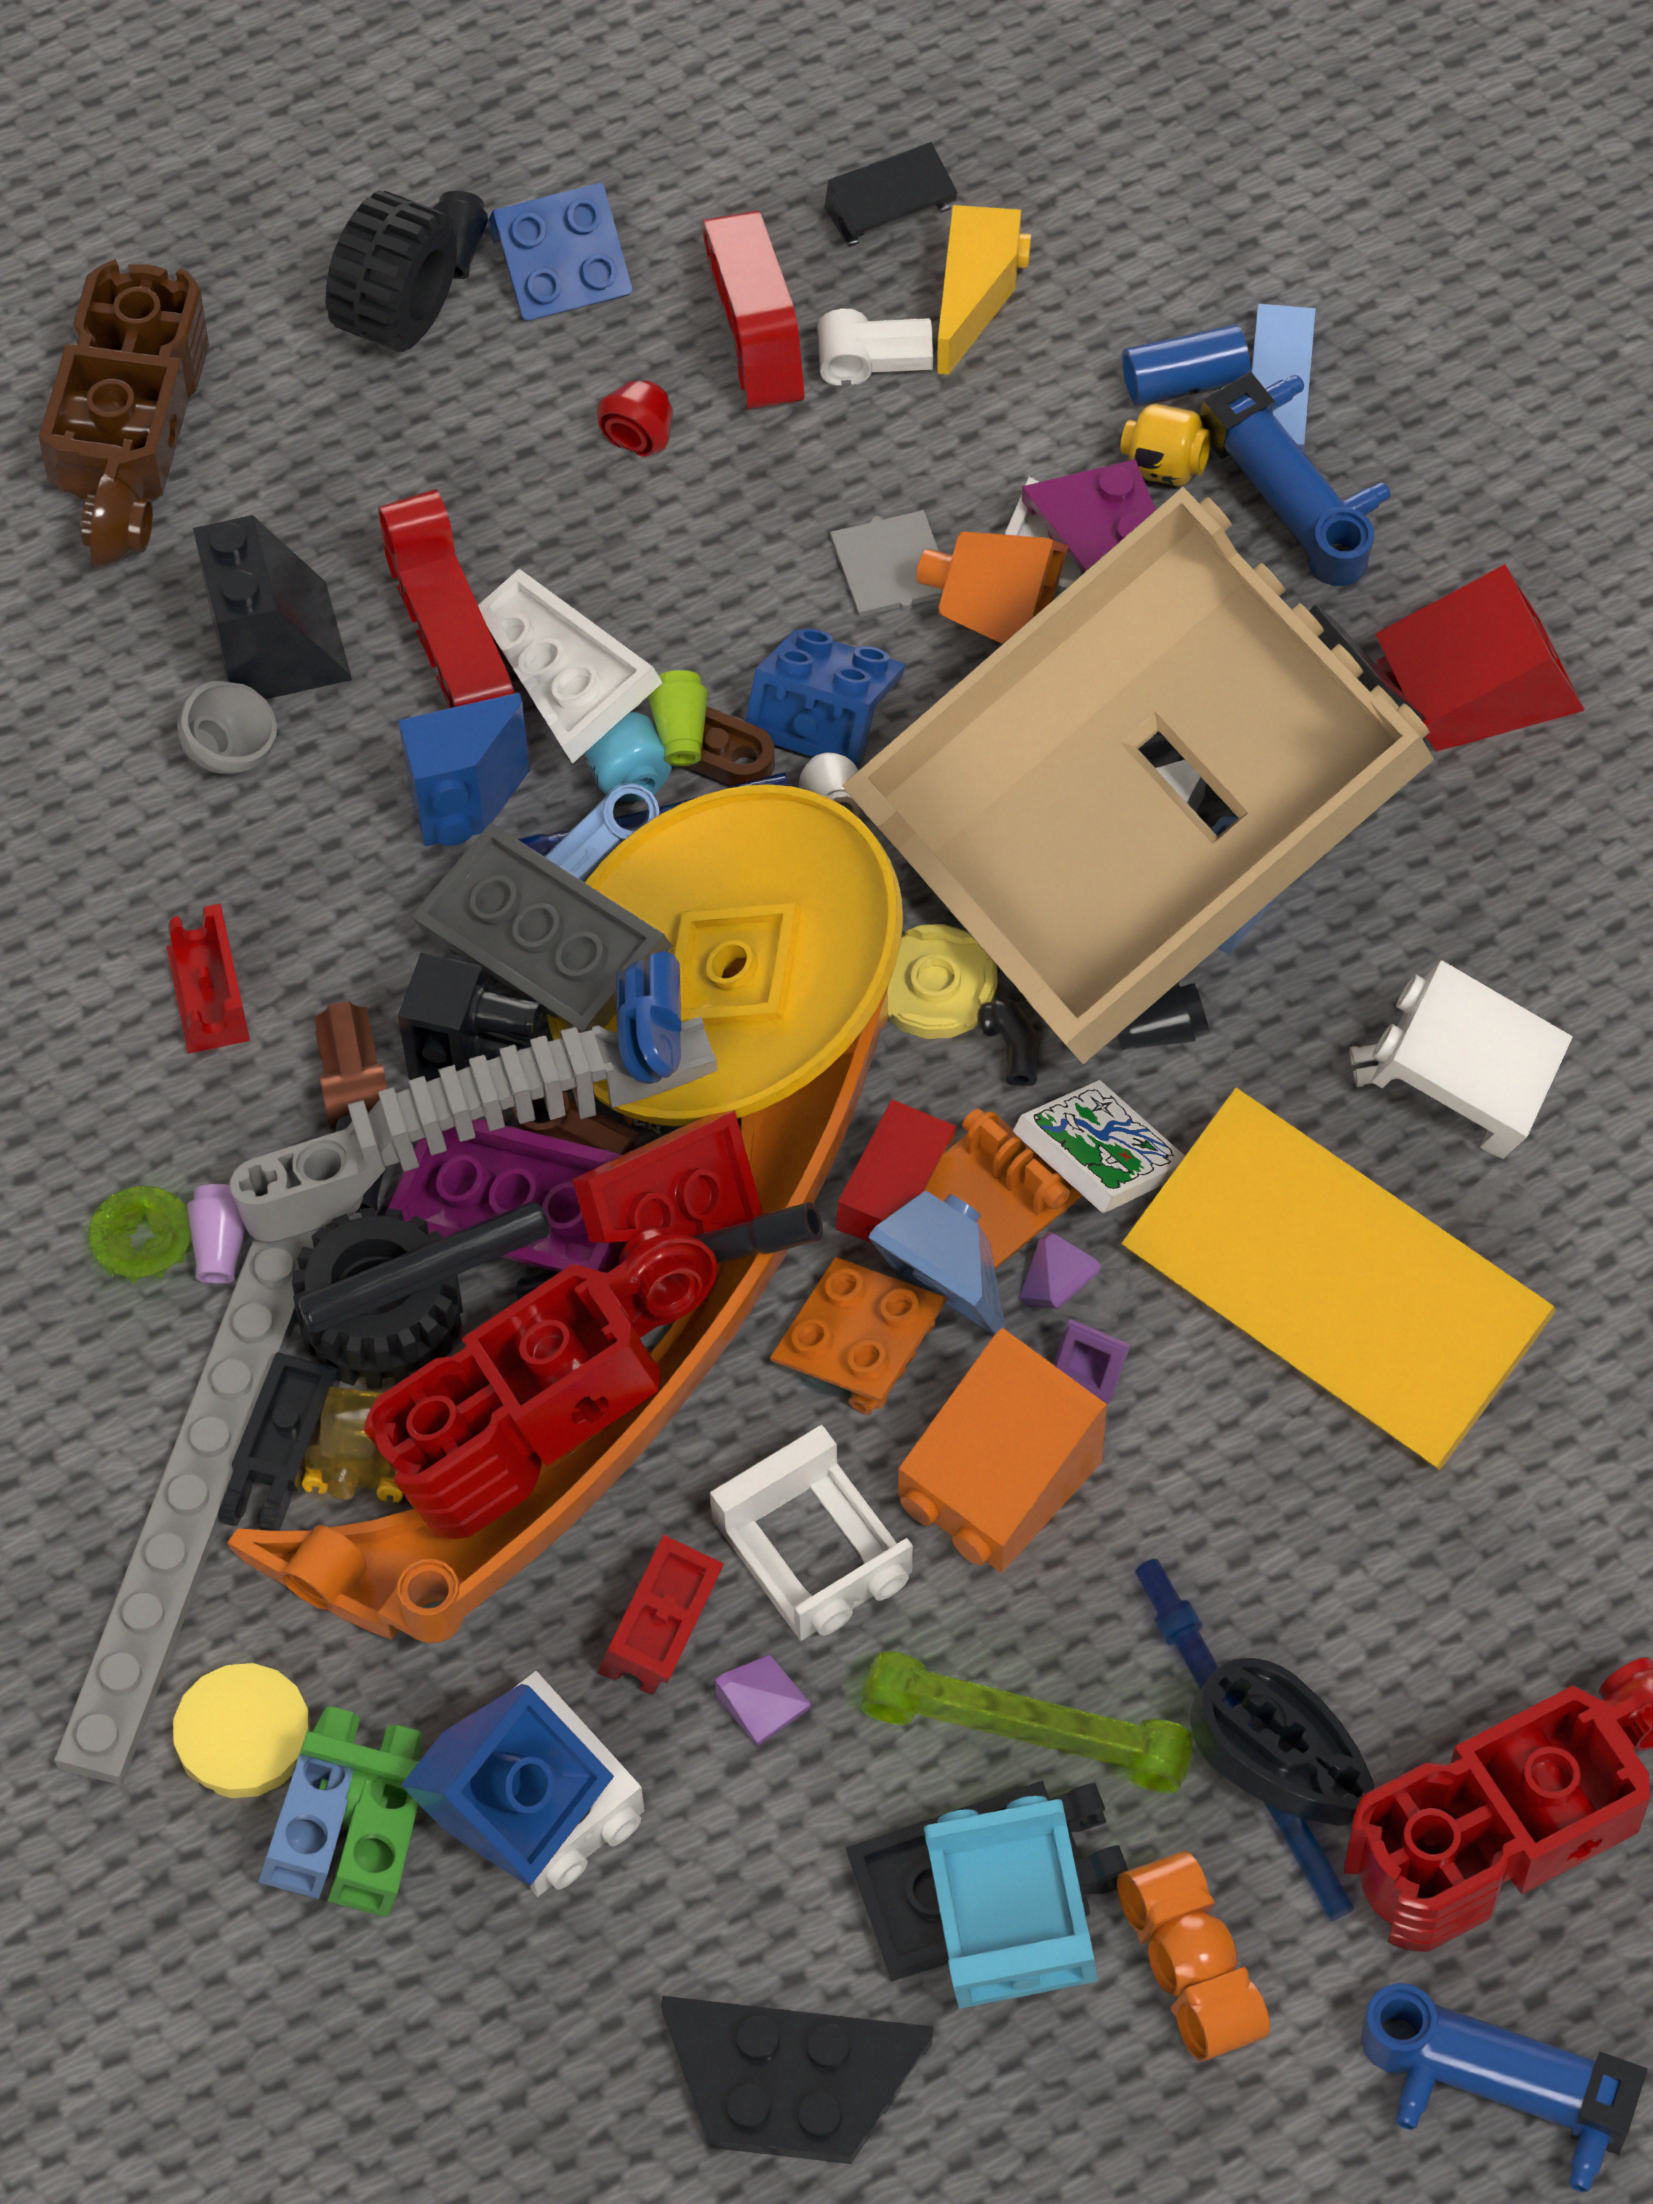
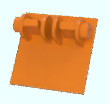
M976 1108L967 1115L962 1123V1127L968 1133L944 1152L925 1190L943 1202L949 1194H952L981 1214V1218L977 1223L990 1240L996 1270L1083 1197V1195L1013 1132V1129L995 1112L989 1111L984 1113L980 1108Z
M835 1257L770 1356V1359L775 1363L851 1391L852 1396L849 1399V1404L856 1411L865 1415H871L875 1408L881 1409L886 1404V1396L897 1379L905 1374L907 1363H911L915 1358L916 1349L926 1333L931 1332L934 1328L935 1319L947 1302L945 1296Z

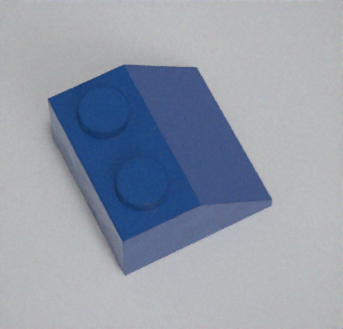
M520 693L398 720L409 791L425 847L439 843L446 846H455L466 842L473 835L481 834L494 821L530 771Z

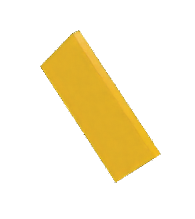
M1238 1088L1233 1090L1121 1243L1131 1253L1438 1470L1449 1460L1556 1313L1555 1307Z

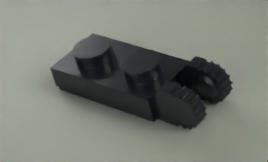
M280 1352L275 1354L231 1464L234 1472L220 1509L221 1523L235 1527L236 1525L238 1526L246 1512L253 1481L271 1486L266 1503L263 1505L260 1513V1530L280 1531L291 1502L292 1492H298L342 1378L339 1368Z

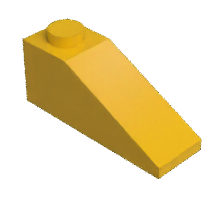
M953 205L938 333L937 374H950L1016 289L1018 268L1029 269L1031 234L1020 233V209Z

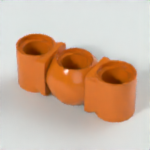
M1184 1850L1119 1874L1117 1892L1122 1910L1129 1924L1137 1931V1938L1140 1944L1149 1942L1148 1957L1157 1982L1165 1992L1177 1997L1170 2009L1173 2015L1176 2016L1181 2037L1190 2054L1196 2060L1204 2062L1267 2038L1270 2032V2020L1263 1997L1257 1987L1249 1980V1973L1246 1967L1236 1969L1238 1964L1236 1946L1227 1926L1221 1919L1208 1914L1215 1905V1901L1209 1894L1204 1873L1192 1854Z

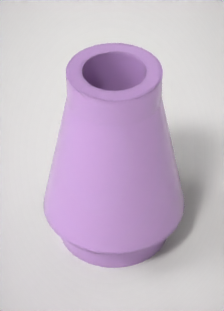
M208 1184L199 1186L194 1190V1199L187 1204L196 1262L195 1278L203 1283H231L235 1279V1266L246 1228L231 1194L230 1185Z

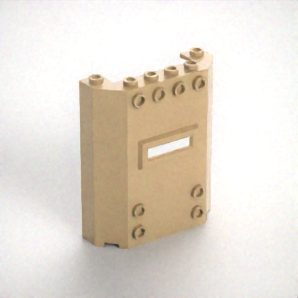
M1184 487L1178 490L842 785L852 799L903 855L1082 1064L1093 1057L1434 760L1423 741V738L1430 731L1415 712L1405 703L1398 707L1394 700L1379 685L1369 692L1357 679L1363 673V670L1354 658L1340 644L1330 650L1318 638L1324 632V629L1315 617L1301 603L1291 609L1279 597L1286 590L1275 575L1262 562L1253 569L1237 553L1225 533L1232 524L1221 509L1209 497L1199 504ZM1157 732H1160L1238 817L1218 837L1138 750Z

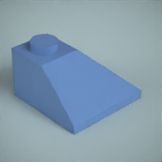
M925 1190L875 1226L868 1238L895 1272L920 1288L945 1296L947 1299L946 1305L993 1336L1002 1327L1005 1329L990 1240L977 1223L981 1218V1214L973 1207L952 1194H949L943 1202Z

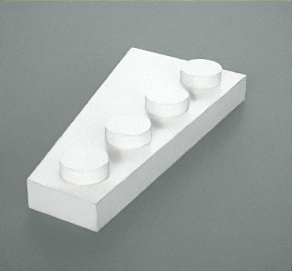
M520 569L478 605L489 631L572 764L663 683L653 666Z

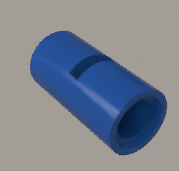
M1234 324L1124 348L1122 351V369L1132 402L1135 406L1184 396L1188 394L1189 390L1193 389L1195 392H1202L1224 387L1250 372V358L1243 332L1239 325Z

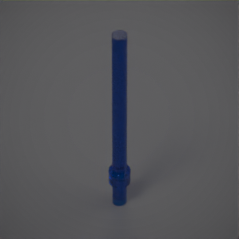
M1148 1560L1135 1570V1574L1158 1613L1154 1618V1622L1168 1645H1176L1201 1690L1213 1672L1219 1668L1199 1632L1203 1624L1190 1601L1180 1599L1159 1560ZM1229 1694L1222 1700L1232 1709L1238 1705V1701ZM1249 1722L1248 1725L1254 1730L1253 1726ZM1264 1802L1329 1920L1332 1922L1351 1913L1355 1907L1306 1820Z

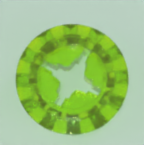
M136 1186L113 1194L99 1206L89 1226V1243L94 1259H97L104 1266L110 1276L114 1274L127 1276L134 1284H136L140 1277L151 1275L162 1279L166 1269L175 1263L183 1264L185 1251L189 1243L192 1242L187 1208L184 1203L171 1192L153 1186ZM144 1216H147L152 1234L158 1237L147 1238L144 1247H141L140 1252H136L131 1237L126 1236V1234H136L139 1225L143 1224Z

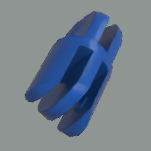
M663 951L651 954L649 962L639 960L629 965L625 971L616 972L617 1032L619 1033L620 1055L626 1069L634 1079L645 1084L657 1083L662 1077H670L677 1071L681 1059L680 964L674 954Z

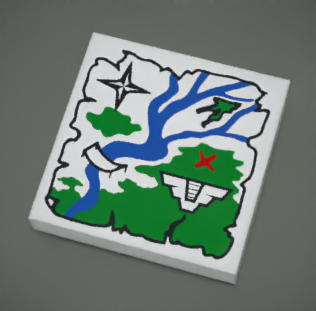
M1101 1080L1022 1114L1013 1130L1025 1144L1102 1213H1106L1164 1185L1185 1157L1184 1154Z

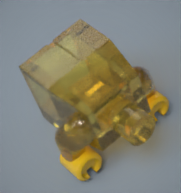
M339 1387L329 1388L321 1414L320 1443L311 1444L306 1448L305 1452L306 1471L302 1480V1487L306 1492H311L313 1487H318L319 1494H323L328 1490L333 1497L340 1500H348L354 1496L356 1487L374 1489L379 1482L376 1493L381 1501L387 1502L388 1495L393 1496V1502L395 1503L402 1500L404 1493L394 1482L396 1473L375 1447V1442H372L363 1431L370 1408L377 1397L383 1394L382 1392H364Z

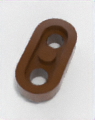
M707 706L701 760L693 765L684 767L733 787L760 785L774 771V743L771 736L762 728ZM740 758H750L754 760V762L750 764L735 763V761Z

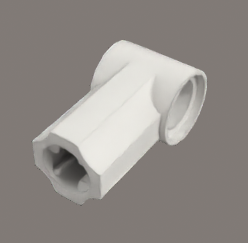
M837 309L824 314L818 321L817 335L820 373L822 378L831 385H841V380H851V384H860L870 377L871 372L933 370L930 318L868 321L861 312L856 310Z

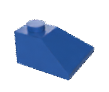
M520 1684L443 1731L401 1786L444 1831L524 1884L532 1885L614 1778V1775L529 1685Z

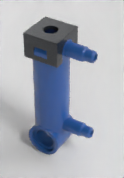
M1249 372L1203 398L1200 417L1203 422V428L1211 431V447L1221 460L1230 455L1309 555V568L1313 575L1321 582L1332 586H1347L1357 582L1367 569L1374 541V528L1369 518L1365 515L1374 511L1381 503L1388 500L1391 492L1385 483L1379 482L1371 488L1366 487L1342 501L1274 416V410L1290 402L1295 395L1303 391V380L1298 375H1292L1285 380H1279L1264 388L1255 375ZM1342 544L1344 546L1349 547L1351 550L1339 551L1334 549L1331 545Z
M1404 1983L1387 1985L1374 1994L1368 2004L1362 2027L1361 2043L1364 2053L1375 2066L1386 2072L1398 2074L1408 2072L1398 2100L1399 2109L1395 2118L1400 2127L1413 2130L1418 2126L1421 2114L1426 2111L1435 2081L1572 2129L1571 2138L1578 2140L1571 2162L1573 2169L1569 2178V2184L1574 2190L1579 2192H1587L1591 2189L1595 2176L1600 2172L1606 2151L1617 2155L1620 2154L1628 2135L1648 2070L1646 2067L1599 2051L1595 2061L1434 2004L1423 1990L1414 1985ZM1389 2019H1402L1412 2025L1417 2035L1407 2040L1395 2039L1385 2032L1382 2028V2023Z

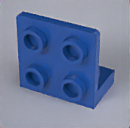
M603 182L492 211L487 222L493 243H501L520 315L524 321L547 317L631 294L632 285Z
M793 630L755 669L745 722L765 730L771 736L774 745L812 757L821 753H836L850 759L858 769L865 756L874 709L902 678L905 664L890 659L885 651L875 647L860 646L855 648L833 641V637L830 634L821 630Z

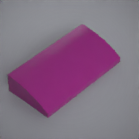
M481 1119L472 1120L475 1138L460 1142L455 1126L442 1131L447 1151L431 1155L426 1137L419 1139L414 1149L419 1167L403 1173L388 1207L402 1210L404 1221L409 1222L415 1215L427 1221L429 1233L438 1230L444 1238L530 1201H537L548 1219L550 1234L546 1238L500 1257L558 1273L573 1263L608 1273L618 1265L621 1251L629 1242L602 1243L589 1241L572 1179L622 1156V1154L509 1126L489 1132L487 1122Z

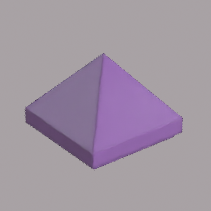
M1070 1319L1067 1323L1054 1366L1109 1405L1131 1344Z

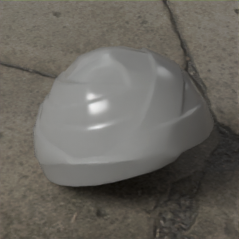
M219 680L201 685L188 696L178 716L177 733L184 753L199 768L212 773L236 774L254 769L268 757L276 739L277 723L270 705L255 690L244 684Z

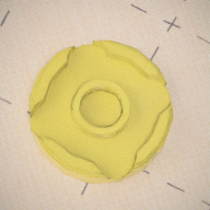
M946 924L919 925L905 931V936L901 938L896 966L888 985V1020L903 1032L925 1039L952 1038L974 1029L978 1025L977 1011L980 1005L985 1002H994L998 994L996 963L966 930Z
M255 1663L225 1665L202 1676L183 1695L173 1718L174 1747L187 1775L196 1783H201L204 1787L214 1790L215 1794L228 1798L256 1797L283 1785L293 1775L306 1732L310 1731L309 1711L297 1686L278 1670Z

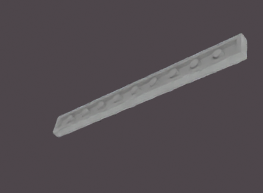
M332 1224L323 1226V1228L330 1231ZM320 1228L279 1241L264 1242L255 1238L252 1241L54 1761L59 1770L123 1786L219 1529L222 1501L234 1472L231 1464L274 1356L277 1352L284 1354L298 1317L292 1287L293 1271L299 1270L297 1258L303 1247L314 1249L311 1236Z

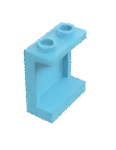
M1028 1796L1010 1802L1005 1810L980 1815L975 1810L952 1811L939 1817L937 1823L924 1827L949 1956L948 1962L952 1984L959 2009L1098 1982L1062 1800L1048 1801L1047 1798L1042 1796Z

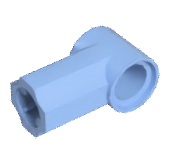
M630 782L618 784L609 790L605 798L544 857L585 883L599 864L620 843L640 827L659 816L658 802L653 794L640 784ZM633 793L643 797L647 803L648 812L646 819L641 825L636 828L627 829L615 822L612 811L618 798L625 794Z

